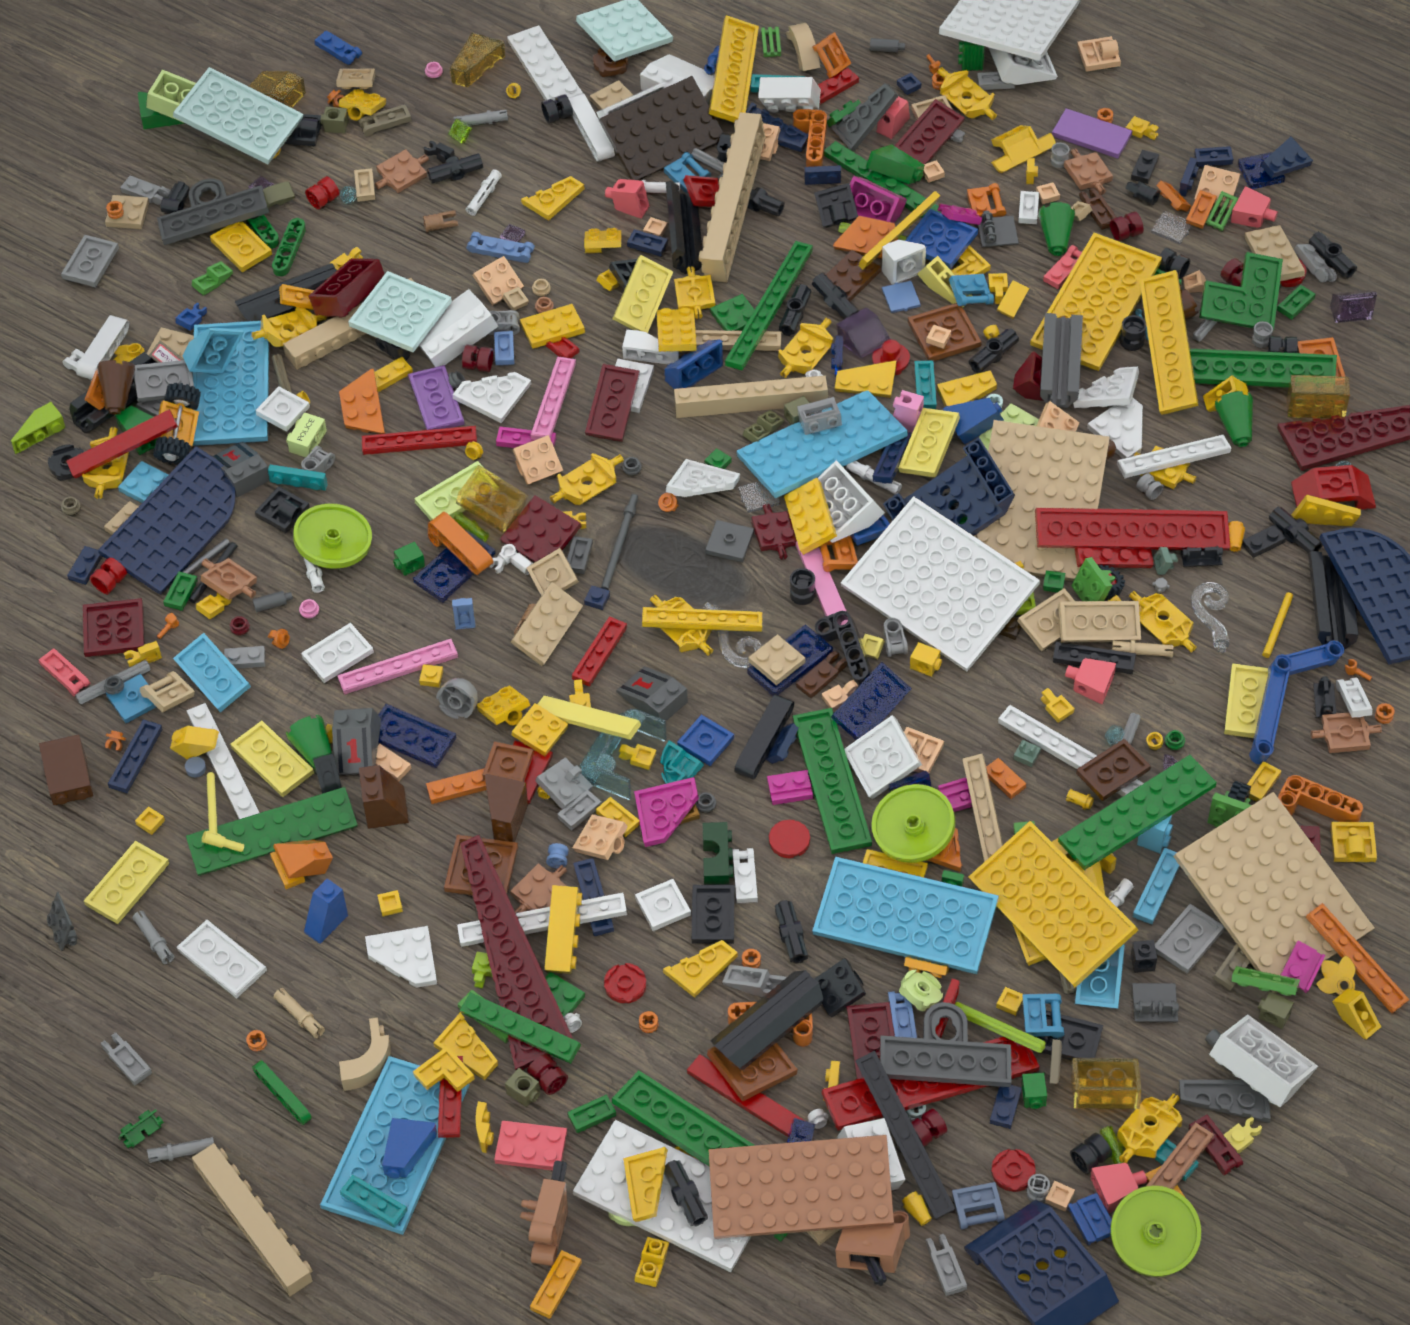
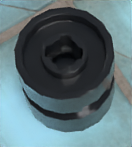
M566 94L555 97V100L548 99L541 102V109L548 124L558 121L559 117L564 119L573 115L572 106Z
M1166 247L1160 254L1162 260L1158 269L1164 272L1176 270L1178 279H1182L1189 269L1191 260L1182 254L1177 256L1176 251Z
M1131 315L1122 321L1120 344L1124 349L1136 351L1143 347L1146 322L1142 317Z
M1270 336L1268 352L1297 353V337L1286 336L1282 339L1281 336Z
M806 568L797 569L790 575V598L795 604L807 605L815 598V575Z
M1093 1133L1084 1140V1144L1080 1143L1070 1151V1156L1075 1165L1083 1173L1088 1174L1098 1163H1103L1111 1157L1112 1150L1100 1134Z

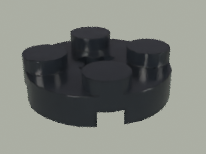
M70 444L57 447L52 451L51 457L48 458L50 472L60 481L74 478L65 461L83 453L84 450L80 447L79 449L74 448V445Z

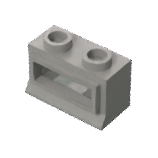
M834 397L797 406L799 422L805 435L842 425L841 413Z

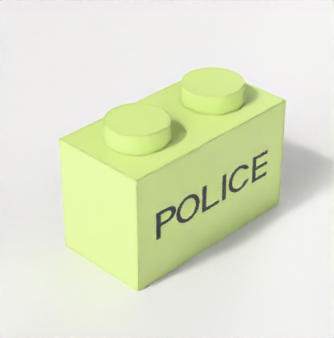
M304 413L296 421L292 433H289L286 442L289 452L307 457L313 448L319 445L327 432L325 419Z

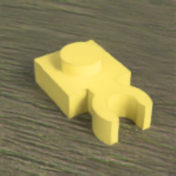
M865 634L863 639L861 638L867 657L878 660L885 641L882 638Z
M1253 1117L1247 1119L1244 1127L1238 1123L1224 1134L1238 1154L1252 1144L1254 1140L1252 1136L1259 1135L1262 1130L1261 1125L1257 1128L1250 1127L1254 1122Z

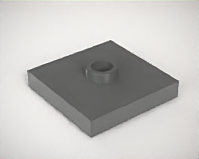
M716 520L705 549V554L743 563L754 534V528Z

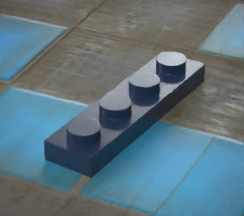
M907 432V437L885 447L872 475L873 482L892 484L912 432Z
M143 719L108 782L109 788L124 793L129 792L163 730L162 725Z
M594 858L574 862L573 866L583 900L604 896ZM611 918L590 922L593 936L614 932Z

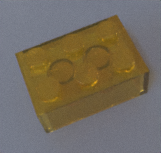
M1291 375L1286 399L1287 417L1331 419V416L1335 415L1345 417L1350 397L1349 377Z
M478 465L459 491L456 504L505 533L525 506L528 495Z
M1072 1058L1071 1083L1074 1108L1140 1109L1142 1090L1138 1059Z

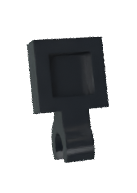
M429 141L430 148L424 147L426 155H436L437 159L442 163H445L448 158L455 156L454 149L440 142L436 144L434 141Z

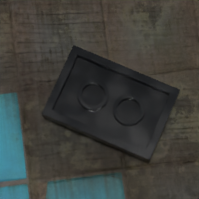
M693 885L692 944H715L721 940L727 944H734L735 885Z
M1046 1011L1047 1026H1053L1052 1012ZM1061 1014V1025L1064 1027L1065 1034L1063 1037L1034 1036L1046 1043L1042 1053L1052 1055L1053 1039L1061 1040V1058L1093 1066L1104 1025Z

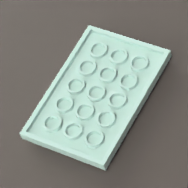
M209 67L173 112V117L269 164L301 122L303 114Z

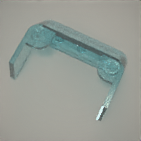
M630 709L617 714L639 720L641 726L637 731L661 741H666L665 720L638 709ZM600 732L579 765V768L582 770L581 774L593 786L630 800V779L613 773L616 768V762L611 755L622 737Z

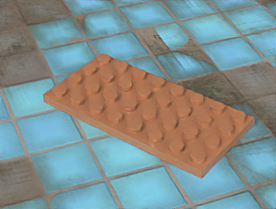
M887 1135L709 1149L715 1239L894 1225Z

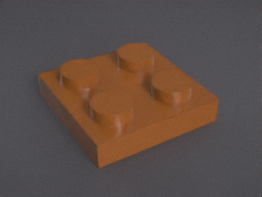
M494 742L482 774L483 779L485 780L486 774L524 782L534 755L533 749Z

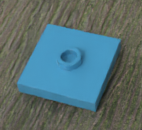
M141 674L124 682V689L120 693L113 695L106 693V697L125 724L156 708L148 698H144L140 693V687L148 685Z

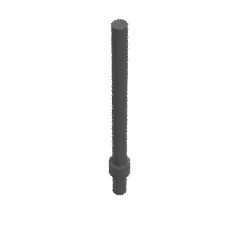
M631 494L629 503L625 506L624 518L601 585L602 589H609L631 519L636 513L635 507L638 500V495Z

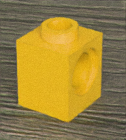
M918 642L910 657V669L932 677L935 670L938 671L941 667V650Z

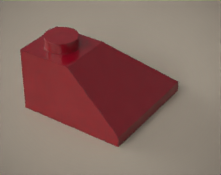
M1035 351L1028 356L1015 373L1013 389L1025 399L1044 401L1040 397L1042 357Z

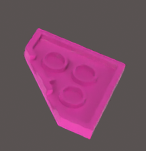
M694 777L634 791L645 847L665 843L697 802L699 796Z

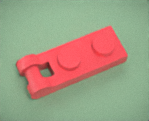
M1071 245L1067 253L1044 275L1043 281L1059 289L1066 281L1082 252L1076 246Z
M53 648L39 659L40 665L68 689L72 696L75 697L79 690L90 685L86 676L56 649ZM77 679L78 682L73 684L72 681Z

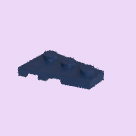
M1290 137L1262 162L1261 167L1271 178L1311 166L1313 160Z

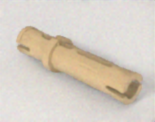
M1135 640L1130 642L1112 641V650L1138 655L1173 657V645L1135 643Z
M280 988V991L277 990L275 992L274 999L299 1022L298 1025L300 1027H305L314 1038H318V1035L321 1036L324 1033L325 1028L314 1019V1015L311 1012H307L284 988Z

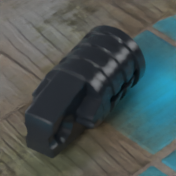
M1140 181L1138 184L1128 182L1125 188L1134 193L1133 197L1141 199L1150 205H1154L1160 196V190L1151 188Z

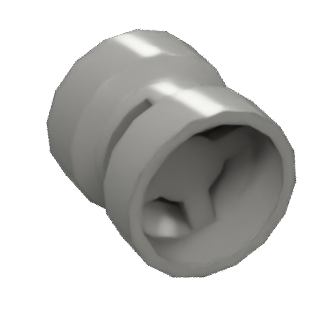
M1060 142L1052 146L1050 159L1052 166L1063 168L1064 161L1069 160L1070 149L1067 144Z
M1258 322L1254 326L1252 343L1256 347L1265 348L1268 347L1273 327L1268 322Z
M1150 473L1143 475L1136 485L1137 489L1145 492L1146 497L1150 500L1156 499L1164 489V486L1159 481H1155Z
M1035 1174L1029 1178L1027 1197L1031 1202L1034 1200L1042 1203L1045 1202L1050 1189L1049 1179L1042 1174Z

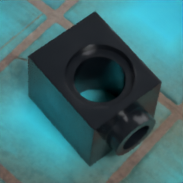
M1154 940L1132 942L1131 960L1134 973L1155 971L1157 954Z

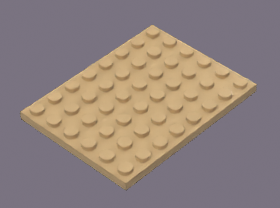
M994 420L988 452L1015 496L1007 513L974 537L1013 563L1021 561L1024 565V570L1031 575L1045 577L1046 570L1066 573L1065 580L1074 581L1081 568L1077 567L1075 548H1037L1035 509H1098L1110 437Z
M1274 792L1173 856L1257 971L1280 975L1298 940L1314 948L1318 953L1325 954L1324 960H1328L1337 954L1332 946L1306 919L1307 914L1322 903L1356 941L1374 929V926Z

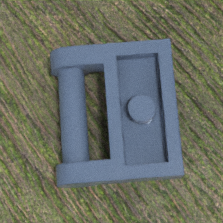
M995 1182L952 1190V1198L961 1230L967 1229L971 1225L992 1221L1002 1222L1005 1220ZM994 1207L995 1212L970 1217L965 1216V1212Z

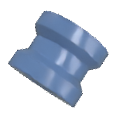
M558 843L549 845L547 865L552 868H559L560 865L563 868L566 867L568 847Z

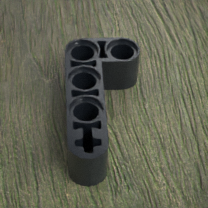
M838 611L819 619L815 624V631L820 638L826 642L839 638L851 675L860 686L871 684L873 673L858 629L850 614L846 611ZM848 620L845 625H841L842 621ZM826 627H829L827 632L822 633ZM850 637H854V639L851 642L847 643V640ZM860 654L858 659L853 660L855 655ZM860 668H862V670L864 671L863 676L861 675V672L859 670Z

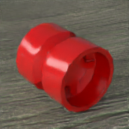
M326 176L319 180L317 185L314 184L306 189L305 195L309 203L319 210L328 201L330 202L337 198L340 192L336 183Z
M111 557L102 563L101 569H97L90 576L92 585L106 595L110 594L116 587V583H120L127 576L124 566Z

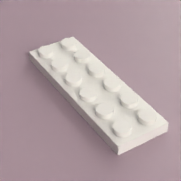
M539 25L507 36L509 45L545 100H555V97L563 94L570 98L583 93Z

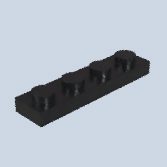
M1056 642L1053 663L1080 667L1083 659L1087 658L1116 663L1115 672L1133 674L1136 654Z

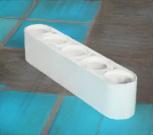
M582 93L570 97L569 100L573 110L572 117L596 161L599 162L614 157V148L585 94Z
M112 315L108 317L79 361L76 371L77 376L92 379L97 370L98 363L111 359L128 332L129 320Z

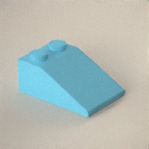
M208 328L188 343L182 355L189 371L224 373L244 331L240 329Z
M1172 815L1138 836L1137 845L1161 854L1163 848H1167L1171 840L1170 834L1173 829L1171 824Z
M1124 944L1077 986L1075 1004L1118 1009L1125 951Z

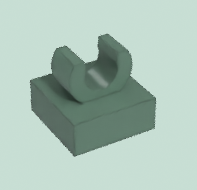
M1160 547L1153 557V563L1158 575H1165L1168 569L1174 568L1173 562H1178L1176 554H1169L1167 547Z
M1022 740L1013 759L1032 767L1041 753V747Z

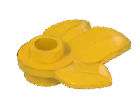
M138 343L120 345L114 353L117 356L113 360L122 364V361L130 362L145 352V350Z
M1344 956L1339 964L1334 961L1323 960L1321 970L1324 978L1316 983L1322 992L1340 995L1346 990L1341 988L1343 981L1348 983L1347 989L1355 990L1353 977L1356 969L1348 956Z

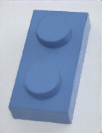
M513 331L494 332L496 365H513Z
M472 598L452 600L456 629L476 628Z

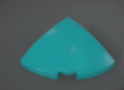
M670 740L662 752L660 761L664 765V773L662 772L661 775L666 784L693 778L704 766L700 760L688 754L683 748Z

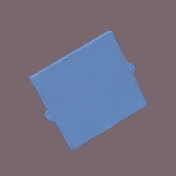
M911 281L896 282L894 285L882 287L891 313L921 307Z

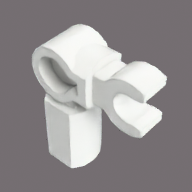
M507 544L502 547L497 558H492L493 564L489 568L491 569L494 565H498L495 571L499 574L503 571L504 565L512 563L525 575H529L527 567L533 563L522 554L517 553L514 545Z

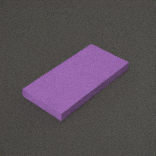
M1066 108L1053 129L1052 135L1055 138L1118 159L1132 136V130Z
M445 365L408 374L426 430L454 428L465 425L458 402L453 399L454 390L448 381L449 376Z

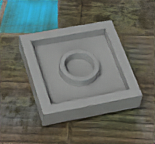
M566 757L537 776L535 780L562 810L587 789L591 791L593 787L581 774L582 770L578 765L574 767Z

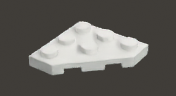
M1138 367L1118 368L1113 371L1114 375L1108 378L1105 376L1092 382V386L1086 390L1084 388L1079 389V398L1073 403L1074 408L1107 407L1112 405L1125 406L1131 404L1139 375Z
M516 372L507 373V376L503 377L490 376L481 378V381H463L453 393V399L502 423L530 387L531 380Z
M1132 397L1131 404L1125 406L1113 405L1089 422L1087 429L1095 435L1110 437L1116 445L1115 453L1122 459L1133 457L1136 452L1140 454L1142 448L1143 406Z
M685 459L667 484L666 492L672 493L675 496L687 497L731 490L738 483L740 473Z
M428 926L365 936L368 958L371 961L378 962L386 970L398 977L401 976L416 988L437 984Z

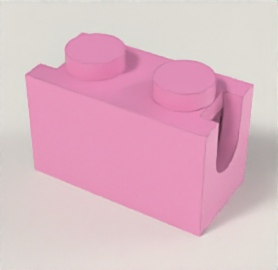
M902 390L901 396H896L893 407L895 411L893 416L907 429V432L913 433L923 409L924 396Z

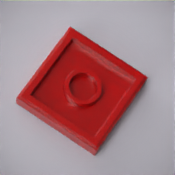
M685 175L683 180L693 206H715V194L719 192L718 178Z

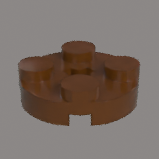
M602 48L593 56L594 68L602 77L623 74L627 71L628 57L608 62L611 58Z

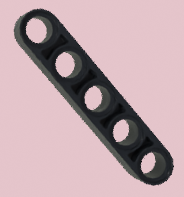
M776 694L772 697L736 762L735 773L753 780L757 777L775 740L793 711L794 701Z

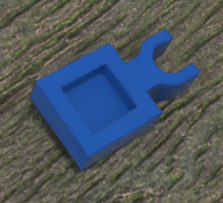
M196 303L192 310L186 308L176 317L175 323L191 331L194 325H198L202 321V316L207 313V307L199 309V303Z

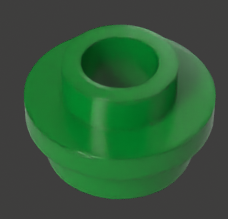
M1172 730L1165 736L1164 742L1168 748L1179 750L1185 744V737L1180 731Z

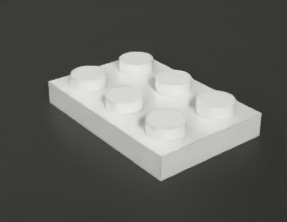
M617 359L615 366L640 370V377L631 408L632 412L639 413L654 372V365Z
M349 623L303 651L301 655L318 677L326 683L373 654L374 650L358 630Z

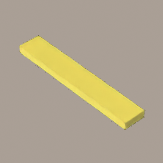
M543 696L537 704L566 723L631 740L641 726L640 721L637 719L548 696Z

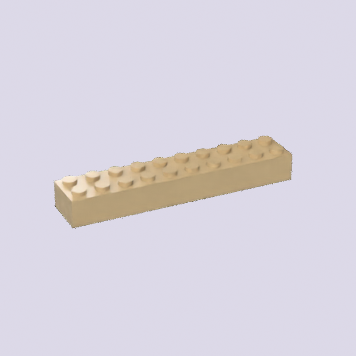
M740 112L738 120H735V133L731 135V147L727 149V162L723 164V177L719 179V192L715 194L716 203L711 209L712 218L707 223L708 233L703 238L704 248L699 253V261L702 262V273L704 275H711L712 281L728 282L766 138L761 114Z

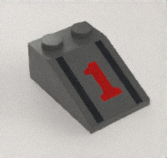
M244 442L237 443L212 456L224 465L221 469L235 488L236 497L270 481L267 464L256 451Z
M646 666L616 690L620 696L659 727L688 703L686 687L673 677Z
M373 708L334 711L332 726L333 752L339 776L360 775V767L374 766L376 764L381 718Z

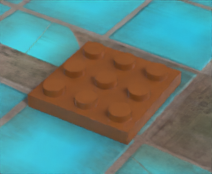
M957 303L908 317V324L928 361H936L981 347L982 342L963 307L958 306ZM933 325L951 330V336L944 349L926 343V338Z
M456 836L444 885L445 892L473 895L460 843L472 838L471 836ZM481 838L508 894L518 851V843Z
M777 1043L743 1071L715 1046L707 1050V1056L742 1101L797 1075L798 1069Z

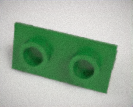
M156 1109L152 1112L149 1110L145 1111L138 1117L140 1121L134 1125L129 1123L120 1130L122 1134H120L118 1139L125 1138L123 1144L127 1149L130 1147L134 1148L145 1139L141 1131L144 1130L150 1136L161 1128L164 1122L160 1116L157 1118L154 1116L157 1112Z

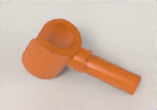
M928 54L926 57L931 63L929 70L932 74H935L940 69V61H935Z
M169 613L165 617L167 624L157 635L159 639L171 628L174 629L179 626V621L173 613Z
M1348 660L1349 666L1345 665V671L1348 675L1357 674L1369 681L1372 679V676L1357 668L1356 660Z

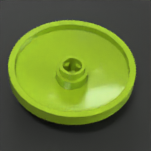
M321 504L307 509L298 517L294 526L293 541L301 556L309 562L325 568H344L358 563L367 555L371 547L372 530L365 517L356 510L340 504Z
M920 784L906 785L891 791L879 802L872 817V832L878 847L890 858L907 863L925 861L939 854L948 845L955 830L954 811L946 796L933 787Z
M1146 1186L1129 1193L1119 1203L1112 1216L1110 1236L1116 1254L1127 1267L1145 1276L1164 1277L1182 1270L1193 1259L1201 1241V1224L1195 1208L1182 1194L1163 1186Z

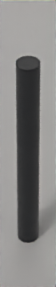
M231 542L216 563L230 558L238 547L237 544ZM201 582L189 597V601L195 604L208 586Z

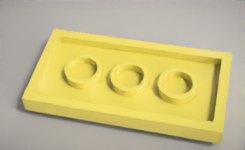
M640 255L612 319L632 330L648 333L673 271Z
M928 408L922 409L898 467L900 473L934 478L937 476L959 422V413Z
M1232 664L1224 734L1254 738L1267 682L1268 668Z
M260 721L230 744L231 749L282 797L314 774V769L263 721Z
M135 841L84 900L85 906L119 924L169 865V860Z

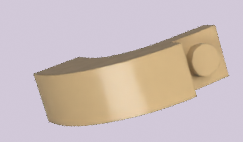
M807 23L788 26L789 31L786 32L787 39L791 40L794 44L799 69L807 71L820 68L818 53L814 52L812 48L815 45V41Z
M378 1017L369 1019L371 1045L368 1051L359 1058L339 1062L344 1091L366 1086L377 1079L388 1056L391 1054L389 1035H385L383 1025L379 1026Z

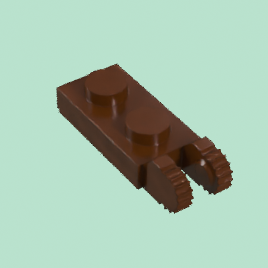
M1095 188L1089 189L1091 199L1084 191L1080 192L1081 202L1090 204L1092 208L1090 214L1100 229L1109 228L1110 220L1116 218V215L1102 195H1099Z
M833 651L827 656L826 660L820 662L796 683V687L812 699L845 669L848 664L846 658L841 659L833 667L832 664L840 655L837 651Z

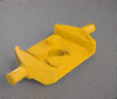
M943 67L938 70L937 73L944 78L940 94L945 95L947 100L964 115L972 119L985 114L991 120L997 117V114L990 109L995 94L991 93L989 95L968 77L967 70L948 73ZM963 96H968L971 99H964Z
M296 307V310L268 319L265 315H262L261 330L252 332L251 336L253 340L264 337L274 347L284 346L283 343L316 327L317 322L326 320L327 317L314 315L305 308Z
M825 318L820 325L800 324L799 332L783 351L781 349L778 351V357L781 363L785 365V368L780 372L782 377L787 378L791 371L806 374L814 369L833 345V337L826 330L832 323L830 319ZM808 350L810 353L804 354L802 351Z
M111 427L108 437L91 441V448L115 437L118 429ZM129 452L82 475L84 483L89 487L96 488L95 498L102 499L104 490L118 488L122 483ZM111 465L109 469H103L104 466Z
M592 453L591 460L563 477L561 474H558L560 490L550 496L551 502L555 504L564 498L575 505H581L616 483L614 466L623 462V457L619 454L613 459L608 460ZM585 481L592 482L590 485L582 484Z
M1135 591L1129 595V598L1133 601L1139 602L1140 623L1159 639L1162 644L1173 645V647L1183 645L1191 653L1196 650L1197 646L1189 640L1194 622L1167 598L1158 593L1142 598ZM1158 616H1167L1168 619L1161 620Z
M657 595L650 598V602L657 608L693 609L681 597H674L663 602ZM660 628L679 646L681 653L698 648L704 651L707 656L713 652V649L706 643L711 630Z
M1173 1093L1167 1101H1161L1154 1097L1145 1098L1117 1132V1138L1126 1149L1119 1157L1121 1162L1127 1163L1133 1155L1149 1158L1156 1157L1157 1150L1175 1128L1182 1126V1117L1179 1111L1174 1108L1175 1104L1180 1100L1178 1095L1175 1096ZM1152 1121L1155 1125L1149 1126L1145 1122Z

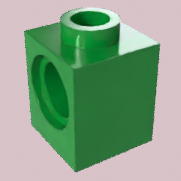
M415 541L394 551V566L397 570H401L404 576L425 567L424 555Z
M1044 1073L1022 1074L1021 1087L1024 1108L1038 1109L1046 1106L1047 1090Z

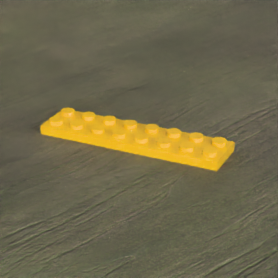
M727 15L725 16L710 101V115L735 123V120L739 118L740 112L746 113L759 26Z
M1174 270L1139 279L1159 411L1163 415L1198 406L1178 273Z

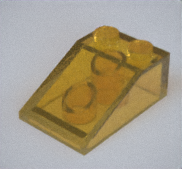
M262 71L248 86L290 108L306 93L304 78L289 71Z

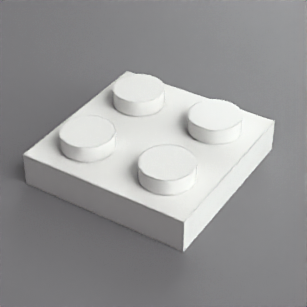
M278 386L256 409V415L287 432L310 408V405L304 399Z
M674 879L635 894V899L652 931L691 916V910Z

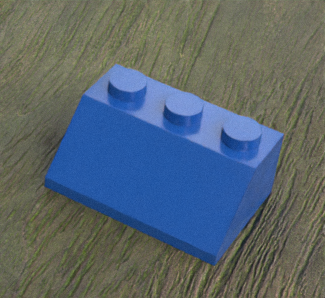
M720 339L708 340L704 344L697 346L696 351H691L683 355L676 362L669 364L664 369L665 381L673 389L690 388L722 367V341Z

